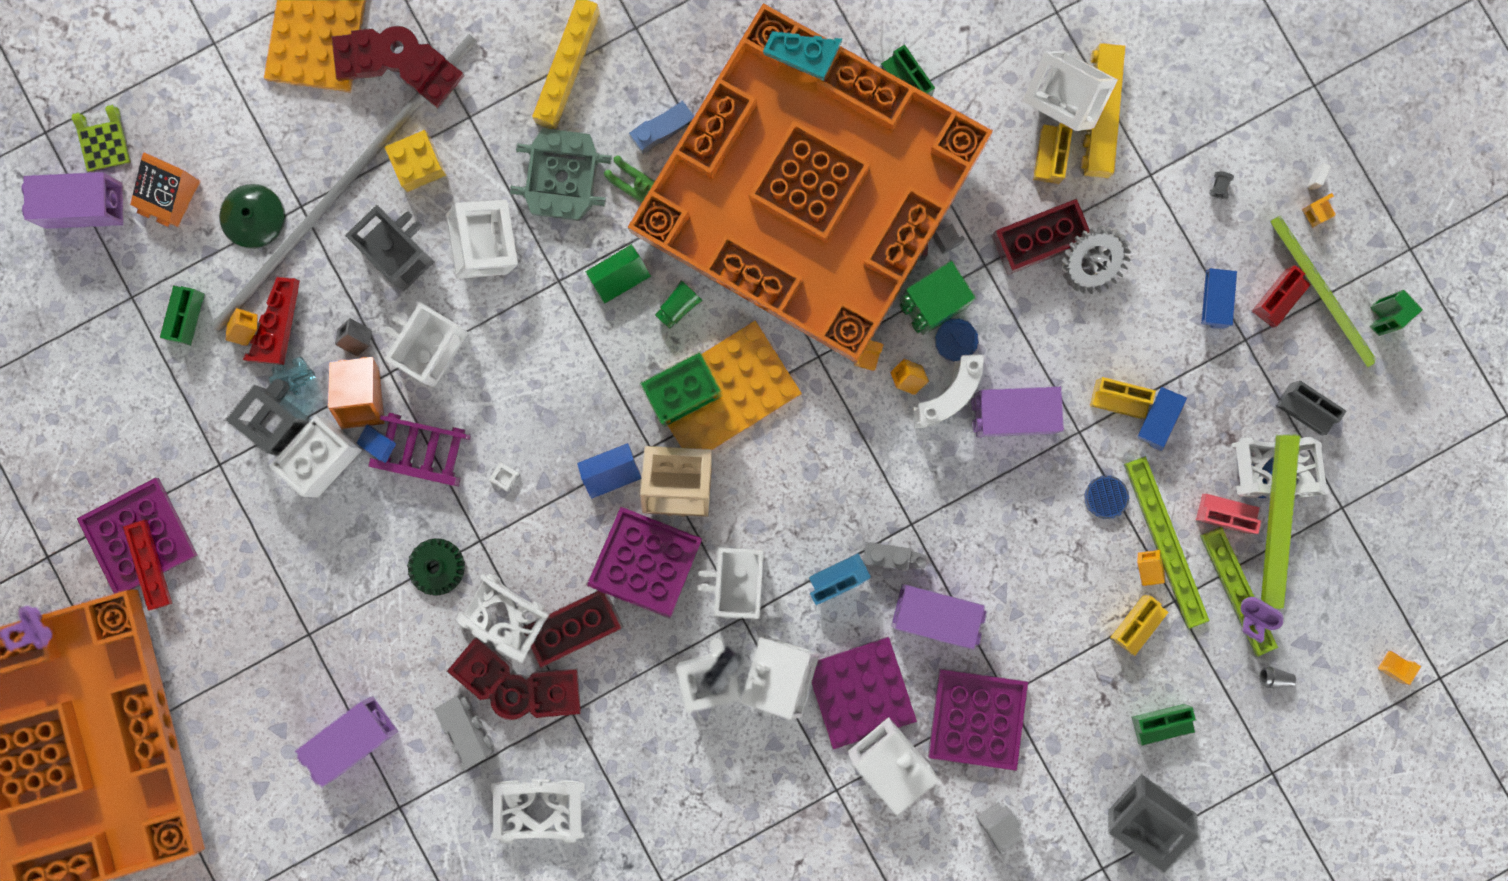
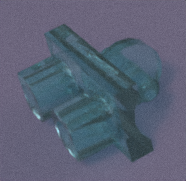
M302 357L293 359V368L289 370L284 365L274 366L272 368L273 376L269 377L270 383L277 379L285 380L289 383V391L292 390L294 395L301 394L300 387L306 385V381L316 378L315 372Z

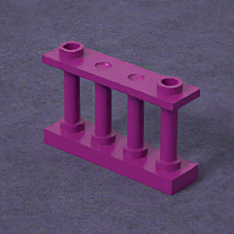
M388 413V417L380 416V420L389 422L385 436L392 441L394 440L397 424L409 426L410 429L403 458L399 461V464L391 463V458H388L386 463L370 458L368 467L459 487L461 478L454 477L455 472H453L461 438L470 440L471 437L465 434L464 429L452 427V431L418 424L401 420L402 415ZM423 429L431 431L424 464L418 469L412 467L411 459L418 430ZM440 433L453 436L445 470H442L441 474L433 472L434 468L432 467Z

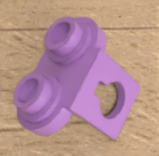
M1249 597L1242 601L1241 612L1244 615L1243 633L1262 643L1264 641L1265 628L1277 630L1282 627L1284 617L1280 611L1256 597ZM1254 625L1258 634L1252 632L1249 626Z
M29 605L19 609L20 623L0 630V636L9 651L33 643L37 648H43L52 639L50 629L43 627L39 621L41 619L39 609ZM11 631L24 632L25 634L22 640L17 643L9 639Z

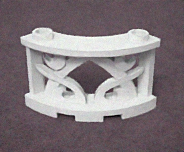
M965 355L961 357L960 361H954L953 375L945 392L936 399L922 402L919 406L913 407L914 429L926 428L942 422L959 411L969 401L981 379L983 355Z
M1247 437L1239 439L1237 443H1232V448L1237 451L1241 486H1236L1237 495L1248 498H1258V496L1264 495L1266 499H1270L1272 475L1262 470V468L1269 459L1274 457L1275 442H1261ZM1313 437L1300 439L1298 476L1296 477L1297 483L1295 488V496L1298 494V498L1329 494L1323 465L1322 444L1313 439ZM1303 450H1313L1315 463L1304 467L1302 463L1306 462L1310 455L1302 457L1300 452ZM1316 468L1317 482L1308 470ZM1263 478L1267 480V484H1263Z
M482 573L480 578L483 581L465 612H459L456 621L463 628L471 630V634L483 642L487 643L488 640H491L493 646L497 647L498 651L523 663L527 656L526 653L544 621L549 616L545 611L546 607L536 601L530 603L500 583L501 579L494 574L489 573L487 576ZM514 601L522 606L516 608ZM505 602L510 624L499 623L489 630L491 614L488 608L497 603ZM527 612H531L538 617L532 630L521 628V623L529 624L532 622L525 618ZM502 629H511V632L505 631L504 637L501 636ZM521 632L529 634L522 648L520 649Z
M532 779V784L527 782L520 783L519 780L490 783L491 792L493 793L492 838L500 840V843L514 842L513 839L553 838L563 840V843H574L576 839L584 837V832H581V792H584V782L571 780L551 782V779ZM523 793L527 794L528 801L519 805L518 802L523 801L520 795ZM537 793L542 794L544 802L549 807L556 809L541 824L530 818L522 810L535 800ZM552 793L557 796L555 802L550 799V794ZM502 795H504L509 807L505 810L502 809ZM512 812L514 816L510 817L506 824L513 822L515 823V828L503 830V815ZM563 812L569 814V820L565 815H562ZM562 822L569 823V830L562 827ZM526 825L530 829H522V827Z

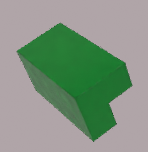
M905 44L893 51L892 56L881 63V69L930 96L933 95L934 85Z
M632 244L585 271L604 304L651 277Z
M173 285L159 338L191 346L205 294L196 289Z
M1404 289L1378 299L1370 307L1379 317L1370 327L1378 336L1403 329L1423 309Z
M1180 704L1131 717L1138 744L1141 746L1195 733L1193 721H1196L1193 707L1187 704Z

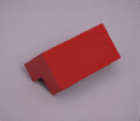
M1296 265L1284 270L1252 312L1272 328L1277 327L1310 287L1311 284L1302 278L1306 273Z

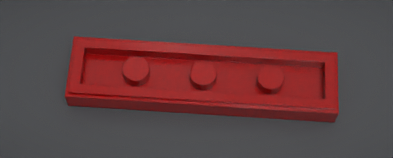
M141 520L123 526L148 611L171 605L172 600L148 520Z

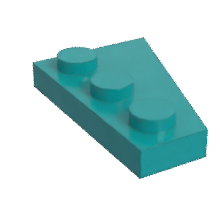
M772 32L763 50V54L824 81L842 43V38L825 39L822 36L805 37L793 33Z

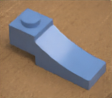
M682 100L661 115L649 121L646 120L632 130L629 135L644 155L657 144H663L688 126L694 115Z

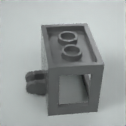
M376 205L345 236L392 284L404 292L435 261L412 239L422 226L419 221L413 223L406 231L402 229L412 218L410 212L404 213L394 221L383 209ZM377 216L381 222L364 238L360 237L357 233Z
M277 379L267 388L253 385L225 421L265 453L279 456L307 426L311 419L284 398L291 386L287 381ZM256 398L264 404L250 422L240 420V417ZM271 411L283 419L273 433L261 424Z
M1141 774L1108 810V834L1165 873L1199 838L1197 813ZM1183 835L1182 840L1169 852V847Z

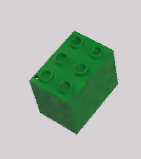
M951 260L907 288L900 298L901 303L899 306L905 315L909 314L913 321L911 325L916 333H921L924 336L967 309L976 297Z
M701 352L640 383L663 427L722 397V392Z

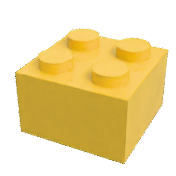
M425 130L385 146L399 183L406 192L447 176L432 139Z

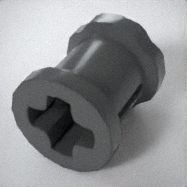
M1222 171L1215 172L1214 186L1209 194L1215 198L1227 199L1229 198L1228 189L1230 182L1233 181L1234 175Z

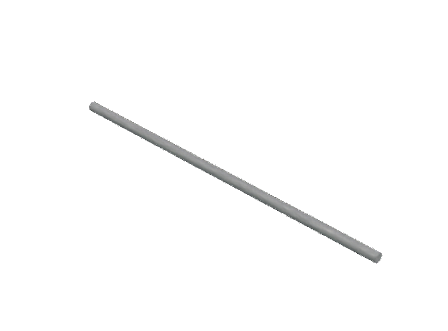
M468 34L446 60L456 66L475 45L476 39ZM418 93L412 97L211 324L215 330L220 332L225 327L235 309H241L426 100Z

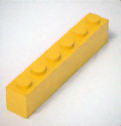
M576 0L532 115L537 125L557 130L600 15L597 3L589 0Z
M1099 43L1097 48L1092 50L1090 63H1093V67L1117 79V83L1095 127L1088 129L1087 134L1084 135L1083 147L1086 148V152L1081 160V168L1084 169L1083 176L1110 178L1115 172L1125 45Z

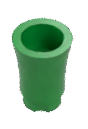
M680 280L675 290L660 306V310L655 313V316L671 329L675 323L677 324L703 300Z

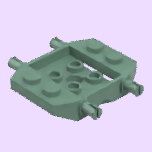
M543 128L532 144L517 143L516 152L529 153L530 160L526 186L511 185L510 194L523 196L532 215L580 221L593 205L605 207L606 197L593 196L594 178L597 165L599 163L611 165L612 155L597 153L590 134ZM544 152L586 157V161L544 155ZM559 172H566L568 178L564 182H559L556 179Z

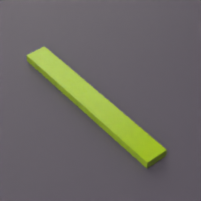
M1277 216L1271 220V224L1303 272L1306 273L1305 275L1366 366L1370 367L1375 364L1376 357L1283 218Z
M1296 434L1276 435L1261 591V601L1275 609H1283L1285 603L1300 436Z
M1146 456L1125 463L1124 467L1155 547L1161 552L1164 570L1186 627L1190 629L1209 622V617Z

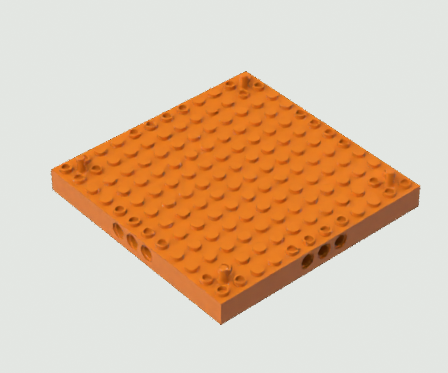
M763 3L629 223L628 229L631 234L857 364L989 142L993 130L841 46L824 81L764 55L763 50L772 32L793 33L805 37L822 35Z
M138 589L125 590L42 614L39 621L43 627H48L52 633V639L43 648H37L33 643L9 651L0 636V881H107L186 858L204 850L203 838ZM21 621L0 626V630L18 624ZM11 631L9 633V639L15 643L20 642L22 637L25 636L24 632Z

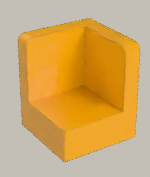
M1333 193L1302 209L1312 228L1336 215L1328 201L1334 197Z
M236 308L226 325L225 340L248 346L257 331L258 314Z
M871 340L858 363H855L854 366L875 371L884 344Z
M905 358L890 372L896 388L913 395L918 393L929 382L923 366Z
M1160 550L1139 552L1137 564L1142 585L1164 584L1165 571Z
M1388 651L1378 669L1399 683L1411 685L1422 666L1414 661L1405 660L1392 651Z

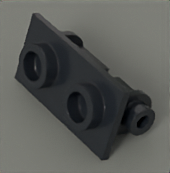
M726 646L724 651L718 655L711 669L705 673L700 684L709 693H713L716 696L718 693H722L730 681L725 674L728 672L733 676L742 665L743 657Z

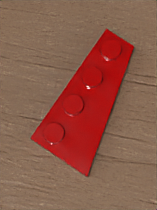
M284 277L276 278L266 302L268 305L267 310L264 314H261L258 321L261 323L257 334L250 341L252 346L249 354L245 353L244 361L276 365L285 364L300 280Z

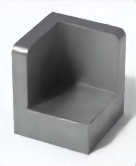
M953 224L942 230L938 229L933 234V238L942 254L958 247L965 240L963 236L959 237Z
M349 318L338 328L335 345L355 356H359L370 346L372 330Z

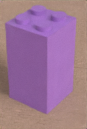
M104 172L24 176V183L21 187L24 195L22 214L26 221L45 229L123 225V183Z
M1061 387L980 390L974 394V398H971V409L975 411V419L972 420L973 433H976V438L1047 435L1064 431Z
M901 584L891 627L904 632L974 649L975 645L980 643L981 632H979L980 624L985 622L987 611L984 610L985 605Z
M372 696L359 702L295 750V752L298 754L297 759L304 767L306 766L311 772L310 777L313 782L322 788L337 779L399 731Z

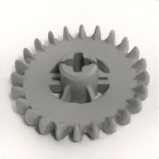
M1099 226L1097 230L1092 227L1089 233L1083 231L1081 238L1076 236V242L1069 244L1071 249L1065 251L1067 257L1062 259V262L1065 264L1062 266L1063 277L1067 280V284L1072 286L1075 291L1080 290L1083 294L1086 293V288L1090 294H1093L1094 287L1101 293V285L1110 289L1108 285L1109 280L1117 284L1114 276L1123 277L1119 270H1127L1128 267L1123 262L1131 261L1125 255L1131 254V250L1127 248L1130 244L1126 237L1118 229L1113 230L1110 226L1106 228ZM1101 245L1107 247L1108 249L1102 252ZM1083 269H1091L1090 273L1083 271Z

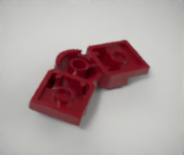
M403 26L388 27L380 34L371 28L351 31V34L331 36L335 74L338 81L380 77L388 69L400 73V78L406 85L438 109L465 76L462 71L447 61L442 54L429 44H420L415 34ZM397 47H403L400 53H394Z
M475 637L447 670L452 677L479 700L490 699L493 711L503 719L516 720L529 712L535 718L581 714L578 668L535 671L529 677H526L522 674L513 673L512 664L506 658ZM509 691H515L518 694L517 702L509 700Z

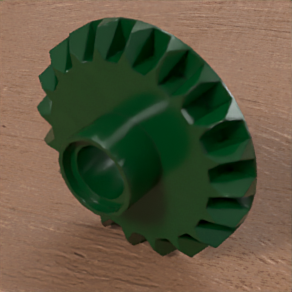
M441 538L428 539L415 547L409 556L407 564L408 576L417 590L424 594L433 596L447 594L454 590L463 578L465 571L464 557L458 547L452 542ZM433 561L439 564L437 573H433L430 569Z

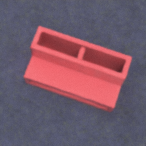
M1202 494L1196 521L1246 534H1258L1261 520H1257L1260 507L1210 494Z

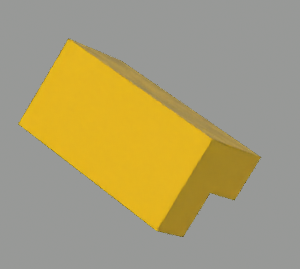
M1059 123L1058 126L1046 124L1042 126L1033 180L1060 184L1064 180L1073 132L1072 128L1063 123Z
M1101 377L1095 381L1090 406L1138 419H1145L1149 405L1153 404L1156 390Z
M1142 595L1110 638L1131 655L1136 656L1169 612L1161 607L1162 604L1152 596Z

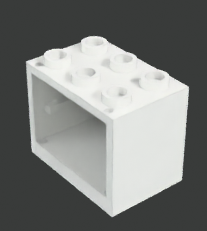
M315 416L269 466L301 496L318 498L363 449L332 420Z

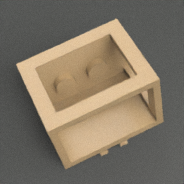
M645 446L640 491L642 513L664 514L667 516L680 515L681 517H709L712 450Z

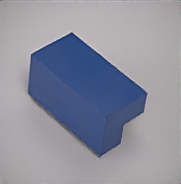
M1214 268L1206 270L1201 324L1210 325V328L1225 329L1233 325L1237 271Z
M1161 387L1137 438L1150 443V447L1163 451L1186 403L1187 397Z
M628 443L577 463L582 482L591 499L642 479Z

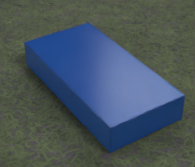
M368 424L356 442L378 460L385 463L396 445L394 441Z

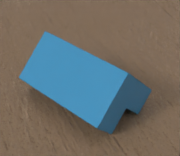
M859 553L809 577L815 589L810 593L815 605H819L853 589L871 578Z

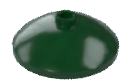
M258 184L242 185L232 190L222 202L219 212L220 226L226 237L238 246L250 249L264 247L273 242L283 229L285 223L283 203L272 190ZM246 210H250L248 216H244Z

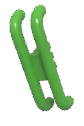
M615 156L613 159L614 163L636 179L634 181L635 188L615 176L611 170L604 172L605 178L642 203L655 181L626 163L621 156Z

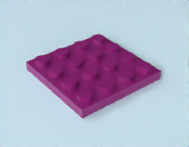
M156 477L76 518L114 594L140 586L123 526L141 520H148L163 573L197 556L160 479Z
M620 507L589 577L587 586L670 619L702 538Z
M889 636L818 659L811 684L833 750L861 741L888 717L898 728L917 722Z
M939 669L928 758L1017 771L1028 681Z

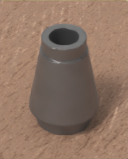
M1268 666L1260 671L1259 680L1266 688L1293 687L1296 683V676Z

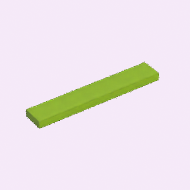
M1218 527L1200 535L1243 627L1244 615L1241 612V603L1244 599L1255 596L1223 528ZM1254 625L1249 626L1252 632L1258 634ZM1266 628L1262 643L1246 634L1257 657L1278 648L1271 631Z

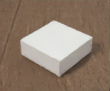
M1322 163L1316 167L1307 188L1316 190L1323 186L1330 171V165Z
M500 462L489 481L509 492L520 473Z

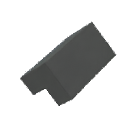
M1301 380L1290 383L1276 404L1278 408L1321 436L1327 435L1333 424L1339 423L1347 412Z

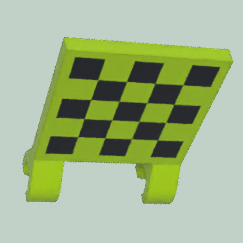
M114 105L105 107L110 120L107 123L87 127L85 115L80 113L71 115L77 130L87 172L131 163L120 121V110Z

